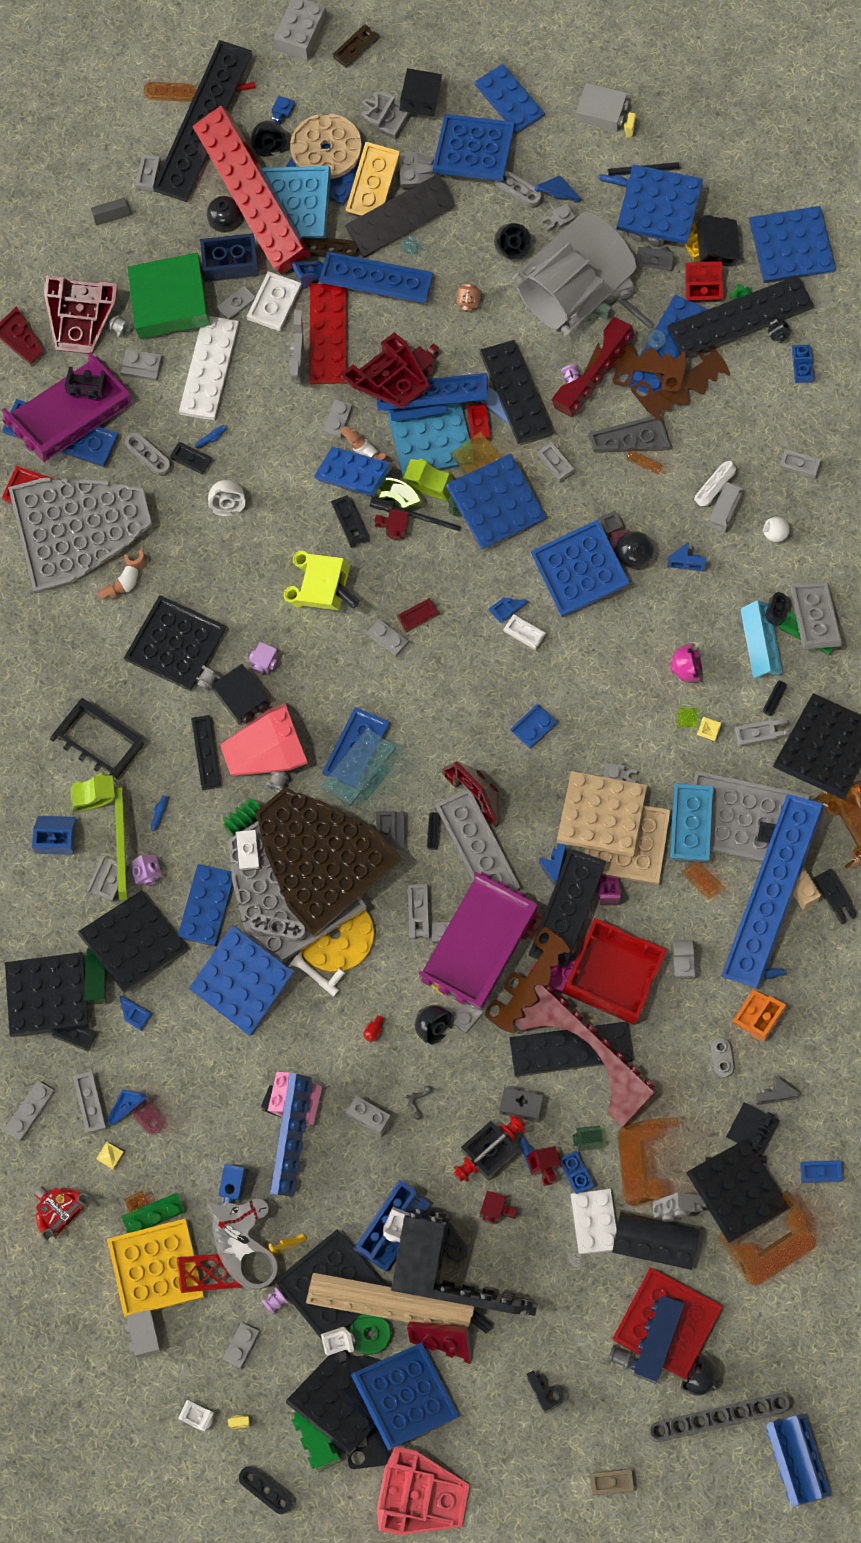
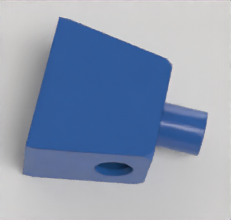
M224 1164L219 1196L224 1197L223 1204L227 1201L235 1204L236 1200H242L249 1169ZM231 1185L235 1187V1191L232 1194L229 1192Z

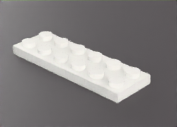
M209 316L211 325L200 327L179 408V415L215 421L239 321Z

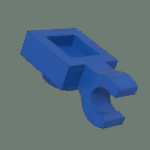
M278 96L272 108L273 116L271 119L280 125L283 117L289 118L295 106V101Z

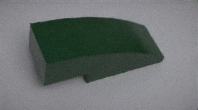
M87 948L85 1002L87 1004L106 1003L107 970L92 951Z

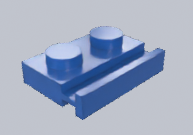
M537 703L510 731L531 749L557 724V721Z

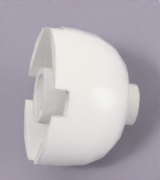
M218 481L209 491V508L213 509V513L220 516L232 515L230 512L233 511L241 512L245 507V494L242 487L235 481Z

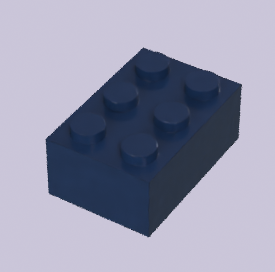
M254 233L200 239L205 282L259 276Z

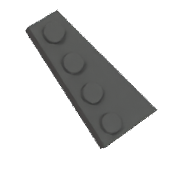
M653 416L588 433L593 452L670 450L663 424Z

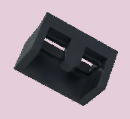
M69 366L65 382L66 393L72 397H79V395L87 396L91 400L102 398L107 382L105 371H101L99 378L92 377L89 370H84L83 375L74 374L73 367ZM74 383L84 384V385H91V386H98V388L88 387V386H81V385H74Z

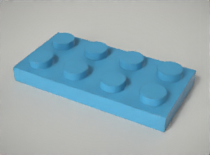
M674 783L670 860L709 862L713 786Z

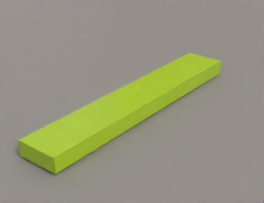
M115 788L118 894L120 900H127L122 788Z

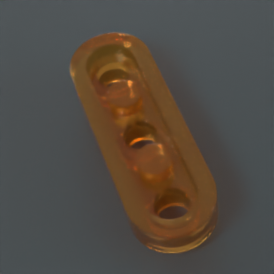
M148 82L143 89L147 99L158 101L191 102L196 93L195 87L188 83Z

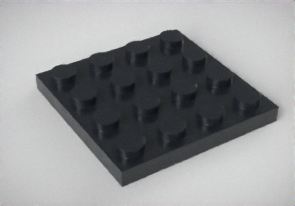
M159 595L124 656V660L191 692L197 682L196 678H199L203 671L201 667L203 665L206 666L225 632L226 626Z
M142 890L78 931V935L124 993L188 951L187 946Z
M83 952L5 962L10 1037L89 1027L88 1007L85 1002Z
M748 1138L686 1172L728 1243L790 1208L755 1149L752 1148Z
M338 1229L275 1280V1283L321 1340V1334L341 1327L347 1328L362 1314L307 1304L306 1300L313 1273L384 1286Z
M346 1350L328 1355L289 1396L286 1404L346 1454L350 1455L376 1425L351 1376L354 1372L365 1368V1366Z

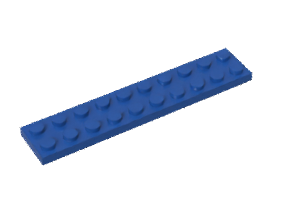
M787 794L721 976L723 978L759 989L822 816L824 804Z

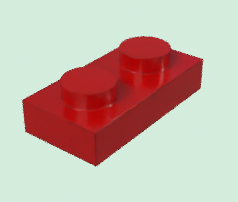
M486 404L467 406L471 441L490 440Z

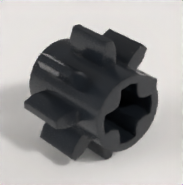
M776 319L770 323L768 335L773 341L779 340L782 343L788 339L791 329L785 320L779 321Z

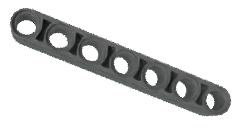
M777 1393L658 1421L652 1424L649 1436L655 1442H664L779 1415L788 1409L789 1399L786 1395ZM775 1399L784 1401L785 1406L783 1409H777L774 1406ZM757 1403L762 1404L765 1408L764 1413H756L754 1405ZM741 1408L745 1416L741 1419L734 1416V1409ZM715 1413L724 1415L725 1420L723 1423L714 1421L713 1416ZM697 1417L702 1418L705 1423L704 1427L697 1428L693 1420ZM676 1422L682 1423L684 1431L681 1433L676 1432L673 1424ZM661 1427L664 1430V1436L656 1437L653 1434V1429Z

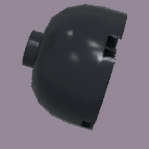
M266 120L254 127L251 134V146L258 155L263 157L274 156L272 153L279 151L281 153L286 147L287 139L283 127L277 122Z
M219 196L213 199L207 208L209 225L218 232L224 233L235 230L243 219L242 212L234 198L229 196Z
M505 224L495 234V248L504 258L520 259L530 249L531 235L522 224Z
M639 531L627 532L619 538L616 545V555L620 562L630 568H641L647 565L654 554L652 540L645 533Z
M429 1005L422 1008L417 1013L415 1020L416 1033L425 1043L428 1042L430 1045L436 1044L446 1036L442 1033L448 1027L452 1028L454 1016L441 1005Z
M700 1353V1357H696L687 1375V1381H682L681 1389L694 1396L705 1395L710 1389L714 1391L719 1384V1379H717L718 1368L714 1361L705 1354Z

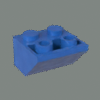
M38 816L33 828L32 848L35 853L74 855L77 817Z

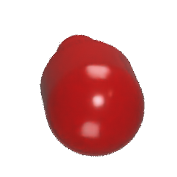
M377 1015L374 1022L370 1021L363 1032V1036L367 1041L374 1042L378 1039L382 1032L381 1024L384 1020L383 1017Z

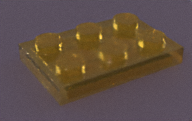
M481 431L451 453V456L465 474L501 458Z

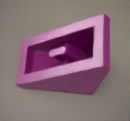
M601 876L599 881L600 906L619 905V878Z

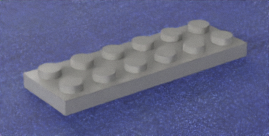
M467 789L436 803L435 808L472 881L475 879V872L479 874L484 872L492 877V881L496 883L501 881L509 886V890L513 892L519 891L520 886L473 794Z

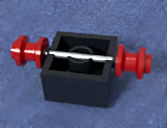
M512 1115L510 1116L511 1122L508 1125L501 1124L500 1128L503 1132L492 1121L488 1122L461 1146V1152L466 1156L463 1158L464 1164L460 1167L457 1165L453 1167L455 1170L453 1174L460 1182L464 1180L467 1183L469 1181L468 1176L472 1172L476 1174L480 1172L489 1181L518 1155V1149L507 1138L514 1141L516 1139L515 1134L518 1131H525L524 1126L526 1124L519 1116L514 1117Z

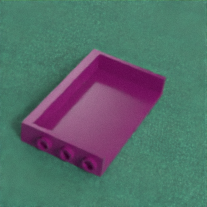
M91 352L87 353L88 363L74 371V374L83 375L84 370H89L92 377L100 378L101 371H105L107 382L102 398L91 400L83 395H79V397L70 396L65 390V377L12 413L6 408L2 409L4 424L7 427H11L15 436L18 439H22L27 449L33 451L43 462H46L132 404L131 394L125 388L123 382L117 380L109 368L106 369L99 357H95ZM74 383V385H81V386H88V387L98 388V386H91V385H84V384Z
M475 872L474 881L423 971L420 970L418 974L422 978L421 982L430 987L433 984L439 987L438 991L448 996L450 993L456 997L455 1000L463 1005L468 1003L482 1011L535 916L538 904L526 899V895L518 890L515 892L509 890V886L505 883L492 881V877L488 874Z

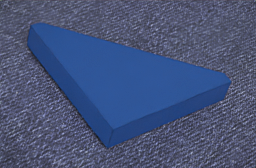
M560 175L536 185L534 189L536 192L544 191L550 193V196L563 199L565 197L572 199L575 203H578L580 200L579 195Z
M123 1089L107 1119V1123L110 1125L116 1124L143 1102L147 1096Z

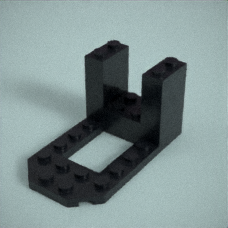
M415 1208L414 1211L409 1212V1215L404 1216L391 1291L520 1315L521 1312L526 1311V1315H536L538 1303H535L532 1298L515 1297V1293L503 1291L502 1294H497L494 1289L483 1288V1291L476 1290L475 1286L463 1284V1287L455 1286V1282L443 1280V1283H439L450 1218H447L445 1213L434 1212V1215L426 1214V1210Z

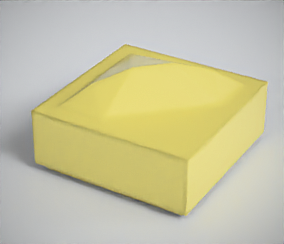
M629 113L628 120L624 123L625 137H633L635 113Z
M704 716L697 735L716 741L722 723Z
M106 1142L96 1160L114 1170L124 1152Z
M235 1415L228 1419V1426L231 1429L250 1427V1418L243 1415Z

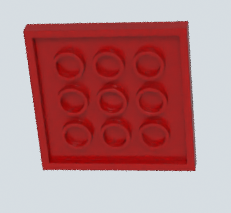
M650 1267L612 1341L640 1355L641 1351L638 1350L641 1338L646 1339L648 1331H645L648 1318L653 1319L655 1312L651 1310L655 1299L659 1300L662 1295L684 1303L662 1368L685 1380L723 1306Z

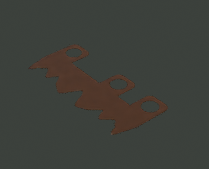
M599 342L584 373L594 365L602 349L599 347ZM633 345L627 346L623 354L613 363L612 368H616L613 383L624 386L630 385L634 370L662 373L664 378L661 388L667 391H678L686 367L685 351L676 359H673L669 353L660 358L658 352L649 347L637 358ZM621 372L628 373L629 378L626 382L618 381L617 376ZM669 378H676L678 383L675 387L669 388L666 386V381Z
M713 347L710 348L711 352L708 355L697 353L703 362L683 375L678 391L660 389L655 393L644 380L632 386L631 391L646 411L662 422L660 416L661 409L672 411L671 402L679 405L690 403L688 388L704 394L708 386V378L716 382L718 372L730 376V371L725 360ZM655 373L656 377L662 383L663 379L661 377V373ZM671 378L667 380L666 386L669 388L675 387L678 383L677 379ZM640 385L647 387V395H638L636 392L637 387Z
M547 927L542 928L534 940L535 945L544 952L527 977L524 979L518 973L513 972L505 982L504 989L513 995L507 1006L505 1007L498 1000H493L485 1012V1017L501 1030L515 1033L513 1020L523 1017L521 1008L529 1007L537 1001L534 986L548 985L551 977L550 965L556 966L559 964L558 954L570 952L564 940ZM547 932L549 940L545 944H540L539 937ZM513 977L518 978L517 987L510 989L508 986L509 981ZM498 1005V1015L491 1017L489 1014L491 1007Z

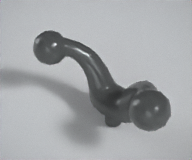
M425 1086L424 1092H413L411 1096L406 1095L405 1097L409 1100L408 1105L415 1112L413 1117L416 1120L421 1118V1114L414 1103V1099L431 1093V1086Z

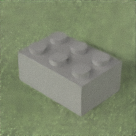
M291 0L273 38L275 50L308 60L327 18L326 6L308 0Z

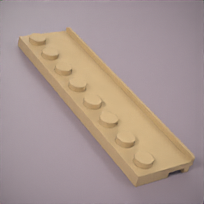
M317 1273L312 1274L306 1300L307 1304L408 1323L411 1321L469 1327L474 1306L391 1291V1287Z

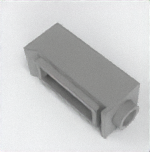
M725 483L709 518L708 527L726 533V527L729 526L743 494V488L738 484Z

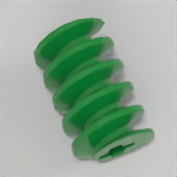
M247 799L248 805L244 802L241 803L242 809L236 807V814L230 812V819L223 817V826L232 837L235 836V832L242 831L241 827L248 828V822L253 825V818L257 819L255 812L260 809V806L253 799Z

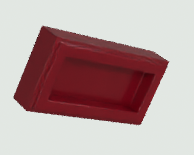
M430 598L398 614L397 619L407 633L437 617L439 613Z

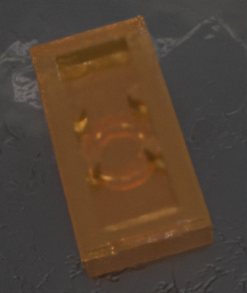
M693 861L681 873L708 901L723 888V885L697 861Z

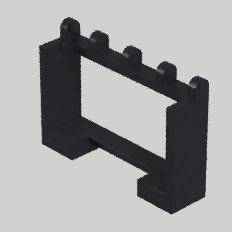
M84 698L78 701L50 737L52 742L56 739H62L66 742L63 747L64 750L68 751L72 746L81 752L78 758L80 761L88 757L97 763L93 770L98 772L102 767L110 773L108 776L113 775V779L115 778L116 780L144 745L141 737ZM82 712H85L93 719H98L123 736L132 745L114 769L64 735Z

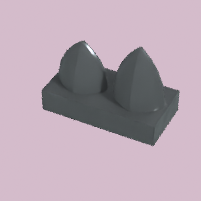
M649 245L645 247L638 246L636 265L671 271L674 252H671L667 246L660 250L652 249Z

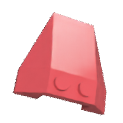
M286 702L266 710L220 744L231 776L288 771L308 764Z
M395 1447L384 1469L377 1505L379 1531L395 1535H405L462 1527L470 1485L417 1451Z

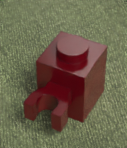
M434 343L427 351L418 346L412 352L425 377L430 376L435 371L434 358L439 354L437 351L439 347Z
M390 509L388 517L376 514L375 527H385L386 536L390 539H405L409 513Z
M555 1146L534 1150L526 1156L531 1174L541 1173L544 1186L552 1185V1182L557 1181L553 1170L561 1166V1159Z
M487 1190L480 1211V1217L489 1224L499 1223L501 1215L515 1219L517 1209L505 1206L506 1196Z

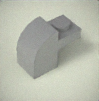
M672 941V961L674 963L675 978L695 977L693 941Z

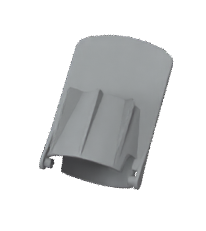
M585 211L519 270L512 279L519 283L523 279L522 272L525 275L529 274L528 278L517 287L521 299L539 320L555 331L565 321L571 319L569 324L572 325L574 323L572 327L569 328L565 325L561 328L564 332L563 335L566 336L635 271L636 262L628 245L619 233L594 213Z

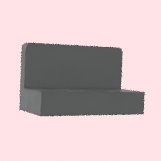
M125 198L91 208L96 226L130 216Z

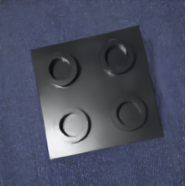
M744 1102L726 1138L736 1143L748 1138L756 1153L763 1155L780 1120L774 1118V1114L770 1112L766 1114Z

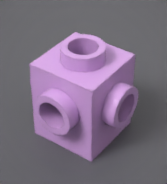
M140 855L130 862L136 884L150 886L162 877L156 855Z

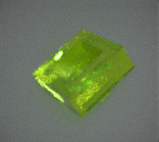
M678 708L677 728H696L697 708Z

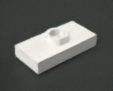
M514 614L504 628L505 633L534 650L537 649L546 635L542 630Z
M256 830L236 832L240 871L259 869Z

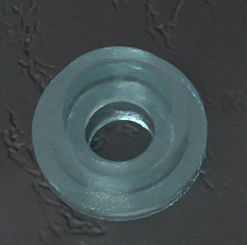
M407 237L401 241V247L404 252L415 254L418 250V242L413 237Z
M654 330L649 333L647 342L651 347L660 348L665 344L666 337L661 331Z

